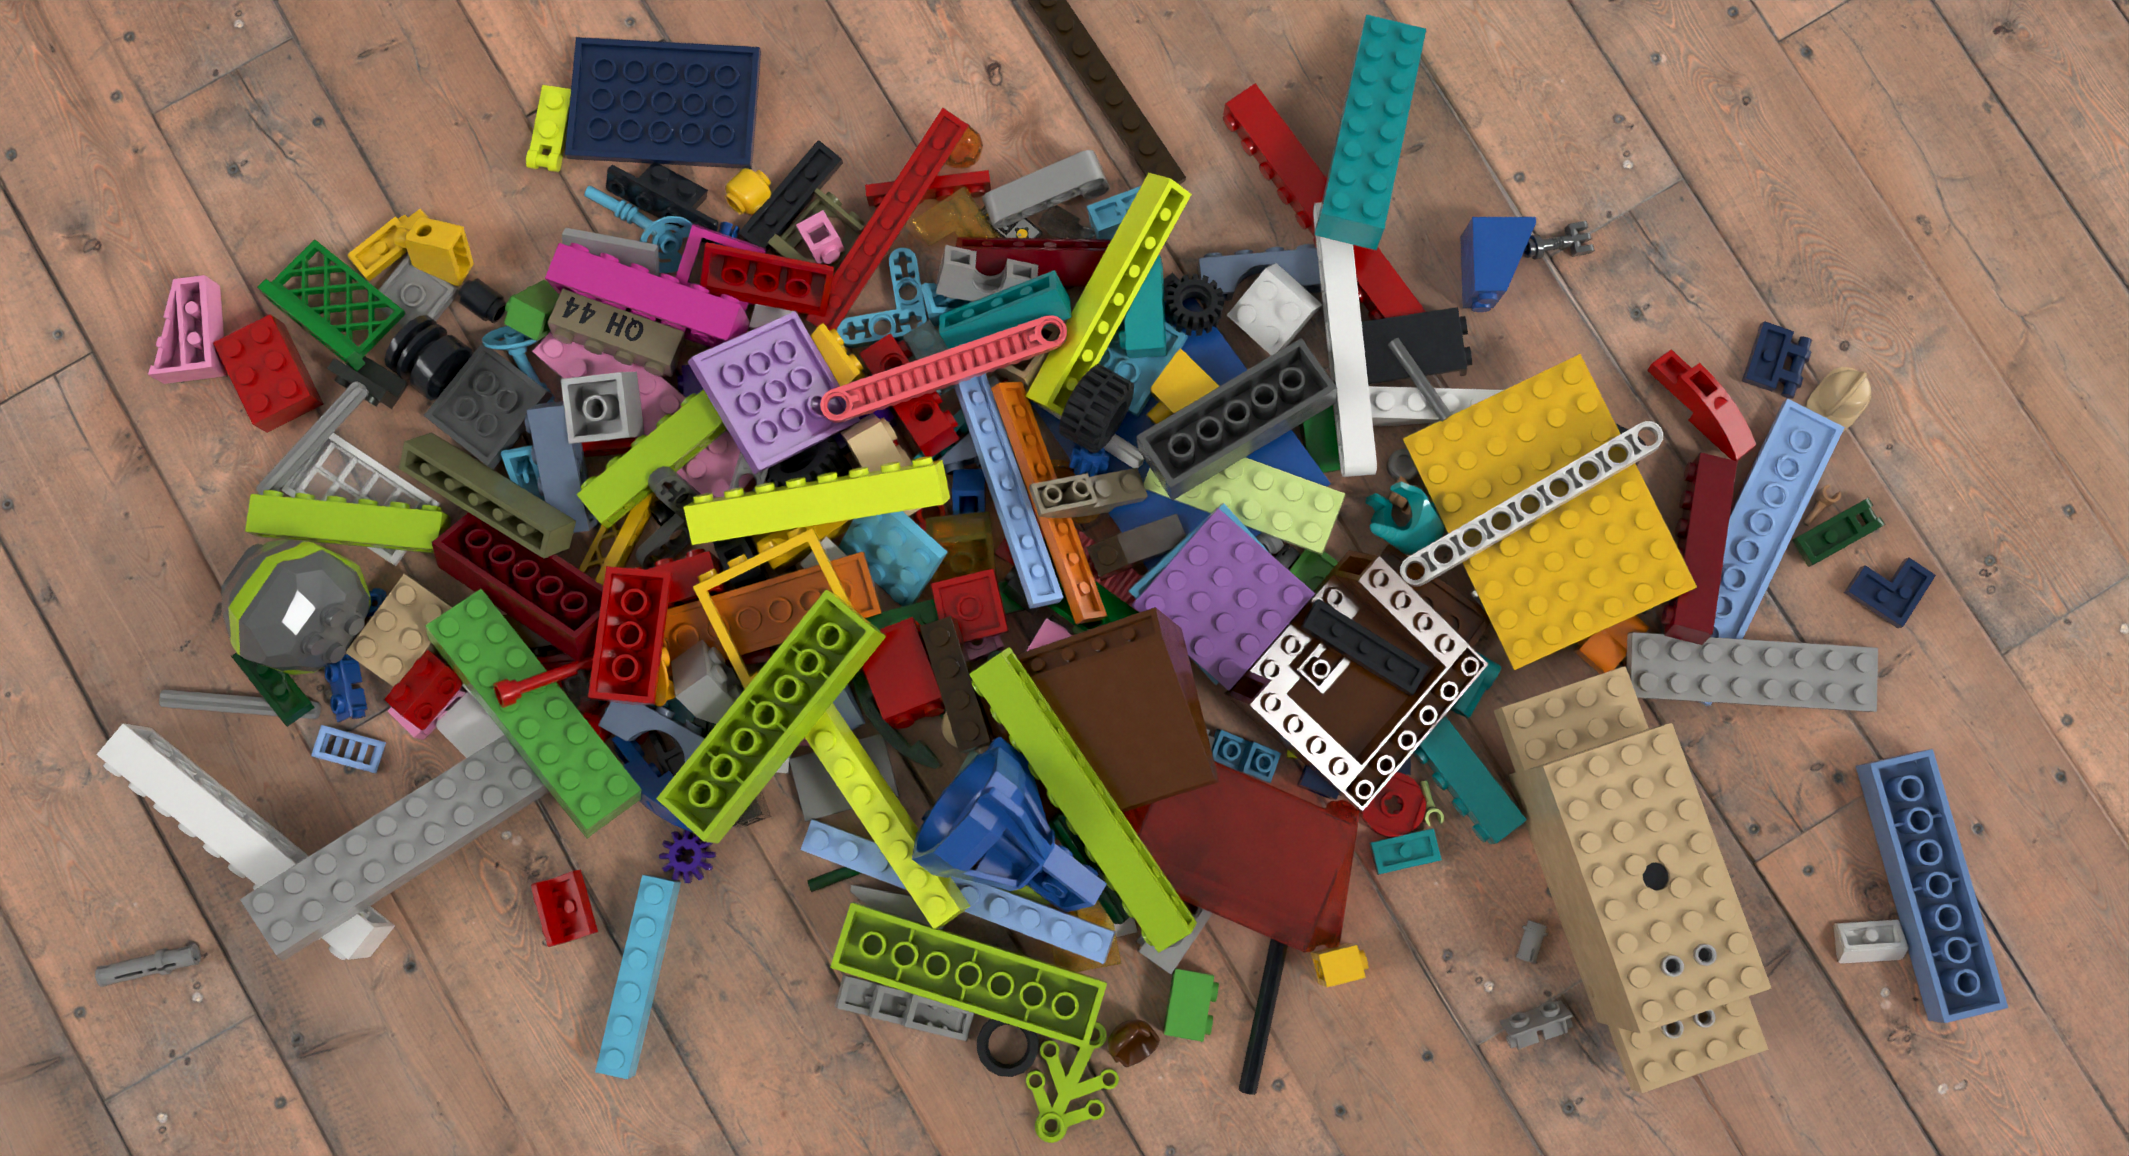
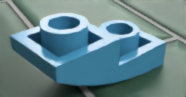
M1216 729L1213 737L1215 739L1211 748L1214 763L1271 783L1281 756L1280 752Z

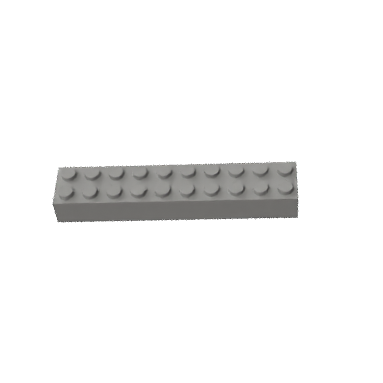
M503 735L244 896L240 901L275 955L281 961H285L549 791L507 737Z

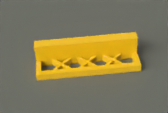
M654 492L630 510L621 529L618 530L616 523L612 525L613 532L608 533L610 528L607 529L601 525L579 568L580 571L586 574L589 568L601 565L595 581L604 585L606 566L622 568L626 566L652 515L649 509L654 506L655 501L659 500ZM615 537L616 540L607 557L603 558L600 550L603 540ZM597 554L599 560L593 561Z

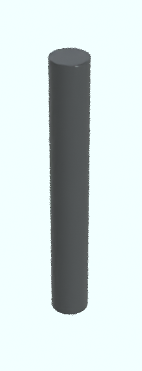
M1400 339L1392 340L1388 346L1440 421L1443 422L1452 415Z

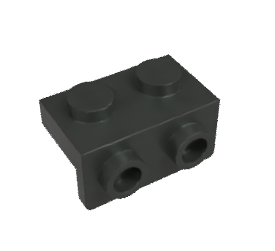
M366 356L362 358L365 364L357 372L335 358L332 360L327 369L337 375L334 381L346 389L354 381L364 384L369 391L368 396L364 400L376 407L381 402L390 409H393L408 386L407 381Z

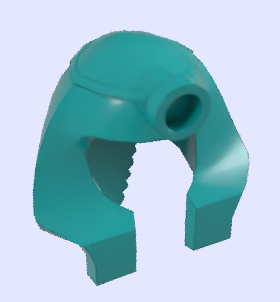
M1402 481L1390 487L1391 491L1406 498L1411 506L1413 517L1406 526L1399 527L1393 521L1391 516L1393 504L1390 500L1377 493L1366 497L1365 504L1371 506L1375 511L1369 525L1370 531L1393 545L1400 552L1406 555H1413L1443 537L1445 527L1434 503L1429 502L1428 497L1420 488L1408 485Z

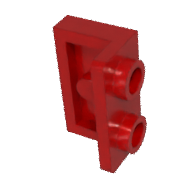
M427 650L421 658L415 661L413 667L401 681L394 685L384 700L406 720L420 730H425L464 683L449 666L431 651Z
M581 869L531 884L534 903L537 907L542 932L548 947L568 943L598 932Z

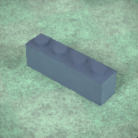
M563 401L536 404L527 409L525 426L527 432L532 435L534 446L531 448V456L534 464L538 465L540 475L538 477L539 493L544 496L546 503L576 520L573 533L589 531L597 524V519L576 495L582 490L580 488L581 485L589 479L582 443L569 444Z

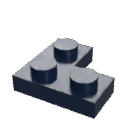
M1909 557L1902 561L1890 581L1864 565L1859 568L1844 593L1896 628H1902L1936 575Z

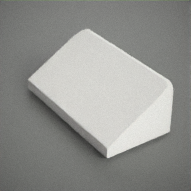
M1899 920L1834 923L1833 925L1836 955L1839 963L1901 960L1909 949Z

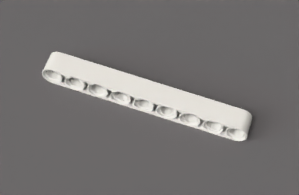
M1322 202L1314 203L1313 217L1315 230ZM1315 235L1330 377L1337 387L1336 403L1333 405L1342 477L1376 475L1377 460L1353 245Z
M1652 421L1639 423L1407 557L1400 566L1403 580L1411 586L1418 587L1426 584L1654 453L1663 440L1661 427ZM1643 430L1652 431L1655 434L1656 443L1651 446L1642 445L1638 440V433ZM1613 447L1623 448L1626 451L1627 459L1621 463L1612 462L1609 459L1608 451ZM1584 464H1592L1596 467L1598 475L1592 480H1585L1580 476L1579 468ZM1557 480L1564 481L1568 485L1569 491L1565 496L1556 497L1550 492V484ZM1524 498H1536L1540 504L1538 511L1532 514L1524 512L1520 506ZM1500 513L1508 515L1511 520L1510 526L1505 530L1495 529L1492 526V519L1495 515ZM1476 530L1482 535V541L1478 546L1469 547L1463 542V536L1467 531ZM1442 546H1447L1453 551L1452 560L1445 564L1439 563L1435 559L1436 550ZM1412 563H1420L1425 568L1423 577L1418 580H1412L1407 577L1406 570Z

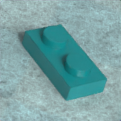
M1434 828L1369 843L1377 875L1442 860Z

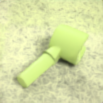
M1428 780L1421 781V789L1426 801V812L1423 822L1430 826L1429 814L1436 812L1437 819L1442 824L1444 822V814L1435 807Z

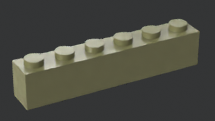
M433 433L404 441L399 469L543 559L570 548L576 520Z

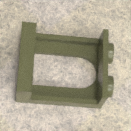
M817 188L815 190L817 198L781 237L775 234L767 243L772 253L776 256L809 262L795 250L803 240L796 224L824 210L827 217L841 220L846 229L845 236L841 240L845 251L840 253V257L835 262L830 264L821 263L833 266L835 273L863 231L865 222L853 211L848 214L840 207L842 203L831 192L828 191L824 194Z

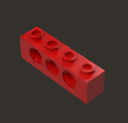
M891 333L859 353L872 375L910 363L908 359L913 356L904 341L901 340L897 343ZM937 391L926 393L921 397L912 398L909 401L900 402L893 406L926 457H933L960 439L954 430L958 423L949 410L942 412L938 406L943 401ZM932 414L928 420L922 421L926 415Z

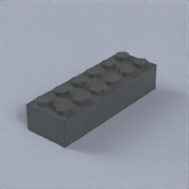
M1300 338L1137 435L1138 450L1173 501L1335 404L1337 387L1303 339Z

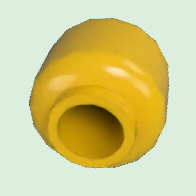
M744 168L725 186L727 193L725 200L738 214L753 215L770 198L771 191L768 186L771 182L761 170L754 172L751 169Z

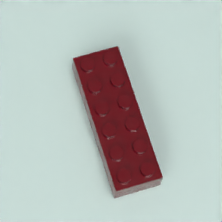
M469 512L431 542L437 565L440 569L474 592L482 589L496 607L576 661L580 662L595 649L603 585L556 554L543 559Z

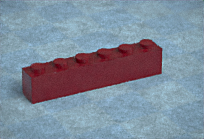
M957 237L956 247L976 251L975 268L983 275L994 276L1001 273L1005 268L1007 259L1038 265V276L1055 270L1064 288L1071 289L1074 286H1086L1112 239Z
M1700 452L1693 462H1688L1685 468L1683 479L1687 481V488L1683 491L1680 498L1679 508L1683 509L1682 518L1677 522L1675 536L1679 537L1677 548L1697 588L1669 600V605L1665 606L1661 619L1662 623L1666 624L1664 636L1703 645L1713 634L1738 461Z

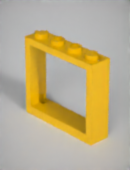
M805 527L796 528L786 533L789 540L778 545L775 540L757 547L758 555L747 559L746 555L743 554L727 562L729 569L719 574L714 568L698 576L697 578L700 583L693 586L744 689L760 670L749 674L708 590L808 541L833 593L853 608L814 528L806 530Z

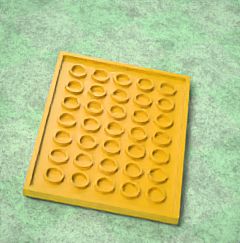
M1578 354L1451 415L1443 422L1438 421L1403 438V441L1449 534L1619 436L1620 432L1581 354ZM1613 447L1608 451L1609 459L1612 462L1621 463L1627 459L1626 451L1623 448ZM1584 464L1579 468V474L1585 480H1592L1598 475L1596 467L1592 464ZM1636 464L1629 466L1462 562L1514 671L1697 588ZM1561 480L1554 481L1549 486L1550 492L1556 497L1565 496L1569 491L1568 485ZM1527 497L1522 500L1520 506L1524 512L1532 514L1538 511L1540 504L1536 498ZM1497 514L1492 519V526L1497 530H1505L1511 524V520L1506 514ZM1469 530L1463 536V542L1469 547L1478 546L1482 541V535L1476 530Z

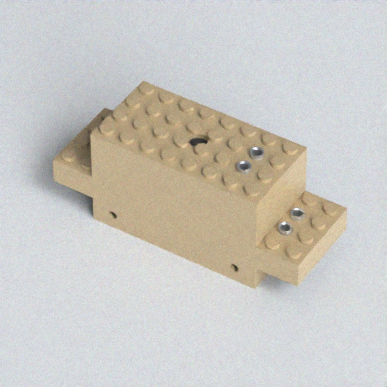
M1626 666L1494 710L1516 771L1508 774L1521 813L1527 819L1525 821L1527 830L1596 1020L1599 1023L1608 1025L1630 1088L1634 1091L1645 1093L1769 1050L1749 996L1769 990L1771 985L1673 724L1669 723L1648 728Z

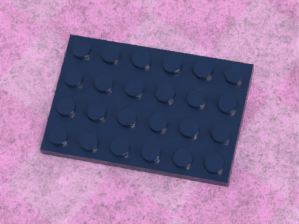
M576 37L565 156L567 159L649 164L657 162L668 165L752 169L761 63L760 47Z

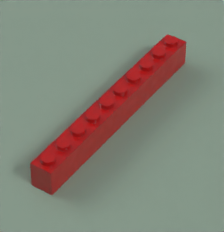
M1255 83L1225 103L1223 121L1231 132L1236 131L1242 140L1241 145L1244 151L1250 157L1254 156L1260 164L1259 170L1264 178L1268 181H1273L1278 188L1277 194L1285 205L1290 204L1296 212L1295 218L1298 224L1304 230L1308 228L1314 237L1313 242L1316 246L1313 209L1314 203L1322 202L1327 178ZM1353 245L1359 304L1363 303L1368 309L1370 320L1426 312L1379 248L1373 250Z

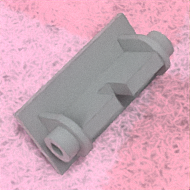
M1559 1000L1556 1002H1546L1539 1008L1527 1012L1514 1013L1509 1018L1501 1020L1500 1024L1508 1034L1506 1039L1509 1047H1516L1519 1050L1539 1042L1537 1031L1542 1030L1545 1040L1568 1033V1029L1573 1028L1570 1019L1573 1018V1015L1563 1002Z

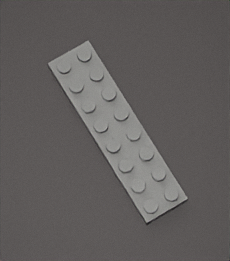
M1631 632L1627 635L1626 669L1637 698L1877 712L1878 648L1710 637L1703 645L1667 637L1664 634Z

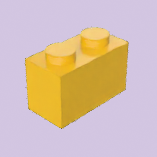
M1345 943L1311 952L1318 983L1328 988L1366 978L1364 970L1369 968L1364 950H1359L1356 944Z

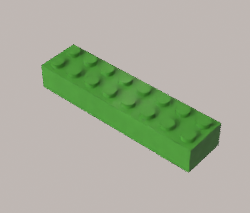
M482 589L425 625L427 636L431 643L586 839L641 800L642 789L556 682L521 694L522 697L516 700V704L505 708L500 706L494 692L493 683L506 678L509 681L515 679L518 682L547 670Z

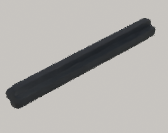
M1273 932L1271 935L1239 1084V1091L1249 1095L1257 1093L1290 939L1287 934Z

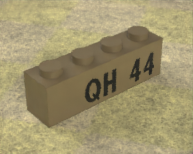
M562 289L548 320L551 334L558 341L566 344L575 342L583 345L587 351L597 355H601L602 352L614 356L615 360L625 365L631 366L633 363L640 365L647 372L656 376H662L663 374L673 376L686 345L685 335L681 330Z

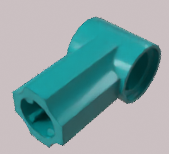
M1480 653L1478 654L1488 663V666L1450 709L1467 719L1472 715L1485 690H1489L1502 668V666Z

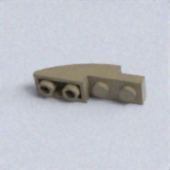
M1138 468L1089 477L1088 473L1034 483L1029 486L1039 517L1071 518L1111 512L1115 507L1142 502L1148 497Z

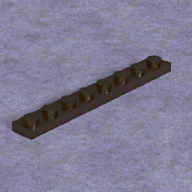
M1027 0L1144 175L1147 176L1148 173L1171 178L1179 185L1185 182L1186 176L1067 0Z

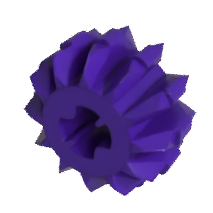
M685 829L683 831V838L678 831L672 832V838L675 843L664 840L662 845L670 849L669 853L659 854L660 859H669L670 861L663 866V871L668 872L675 868L671 879L678 881L683 874L684 883H691L693 874L698 880L704 879L701 867L709 871L713 869V865L706 862V858L716 857V852H706V849L713 843L704 841L701 843L702 840L696 834L693 836L692 832ZM684 849L694 850L695 856H691L694 859L692 862L682 861L681 855H685L682 852Z

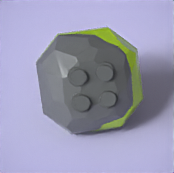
M278 540L267 542L264 545H252L244 552L226 578L220 592L222 596V614L227 633L237 654L246 660L291 675L314 673L330 663L340 661L356 635L363 629L364 620L371 606V596L359 565L313 542L297 540Z

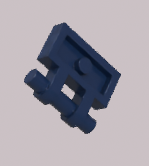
M1766 321L1762 322L1759 326L1742 382L1772 392L1776 389L1779 381L1784 385L1781 395L1785 398L1793 399L1797 388H1800L1802 385L1803 377L1801 374L1804 365L1810 360L1812 352L1809 349L1812 339L1801 336L1798 344L1795 345L1791 343L1794 331ZM1786 356L1792 359L1789 371L1782 369Z

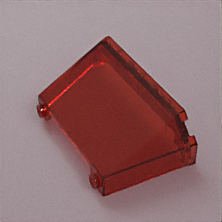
M1214 761L1219 779L1218 783L1122 812L1181 900L1304 953L1314 951L1320 945H1326L1329 949L1338 947L1340 944L1360 810L1356 809L1350 802L1345 800L1330 801L1323 808Z

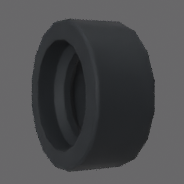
M990 1018L982 1026L977 1037V1053L981 1063L988 1071L1002 1077H1014L1024 1073L1033 1065L1038 1054L1039 1038L1037 1033L1020 1028L1027 1039L1025 1055L1018 1062L1003 1064L996 1061L991 1055L989 1038L996 1028L1010 1024Z

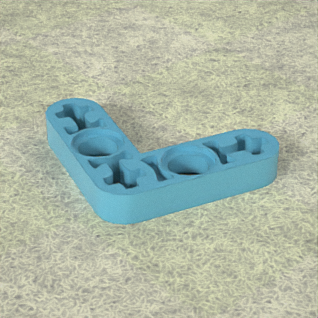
M900 247L895 249L889 257V267L897 309L854 316L842 320L837 328V332L843 339L844 346L848 348L871 346L886 335H878L874 332V326L880 320H886L891 324V330L888 334L891 333L896 341L917 338L926 332L928 328L917 258L912 250ZM900 257H906L907 261H912L907 264L909 277L903 278L900 265H895L900 262ZM906 285L914 286L917 289L916 297L912 300L902 299L900 297L901 288ZM910 316H916L917 320H922V322L917 323V329H911V326L908 324L901 325L902 332L897 333V325L894 318L899 317L900 324L909 322ZM863 323H868L871 337L866 338V333L860 332L855 334L856 339L850 340L849 336L844 335V333L848 332V327L854 326L856 331L865 330Z

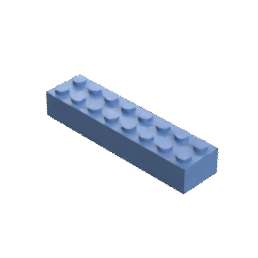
M1933 749L1916 751L1857 765L1856 770L1901 927L1909 947V955L1928 1021L1948 1023L2008 1008Z

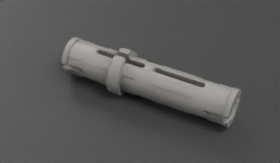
M196 944L168 950L167 948L159 949L152 955L98 966L95 971V978L100 987H105L152 974L167 975L178 968L198 965L201 961V954Z

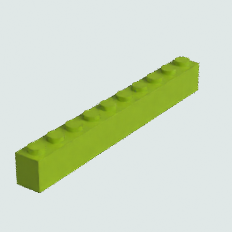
M1010 646L971 672L969 675L972 678L974 690L981 697H985L991 706L990 711L993 718L999 724H1003L1010 734L1009 739L1012 746L1018 752L1023 753L1029 762L1028 767L1032 775L1036 779L1041 780L1047 788L1049 800L1055 807H1059L1066 816V824L1074 835H1078L1083 841L1085 852L1089 859L1094 863L1097 862L1104 872L1103 877L1108 887L1113 891L1116 890L1123 900L1122 905L1127 915L1136 919L1142 928L1141 934L1146 943L1154 946L1157 952L1160 953L1191 934L1197 924L1196 920Z

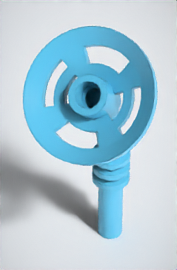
M591 185L587 187L584 194L585 197L615 212V217H620L623 221L627 220L628 224L634 223L645 230L641 235L640 242H647L650 234L653 236L651 244L658 245V250L661 248L664 252L658 251L659 258L671 259V262H659V273L678 271L683 256L678 250L682 246L683 238L689 237L693 225L689 220L679 216H667L652 221L640 213L638 207H633L630 203L627 204L625 200L618 201ZM666 223H678V224H680V225H682V226H684V227H683V228H679V227L676 226V225L666 224Z
M509 326L495 329L483 336L482 343L485 347L495 350H508V354L512 355L519 370L551 393L547 385L540 382L525 354L527 346L536 343V340ZM553 395L547 403L554 402L555 396Z

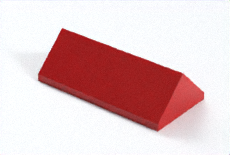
M706 242L700 286L708 289L709 294L720 297L721 294H726L742 302L825 317L834 267Z
M606 566L588 698L629 705L655 704L672 572Z

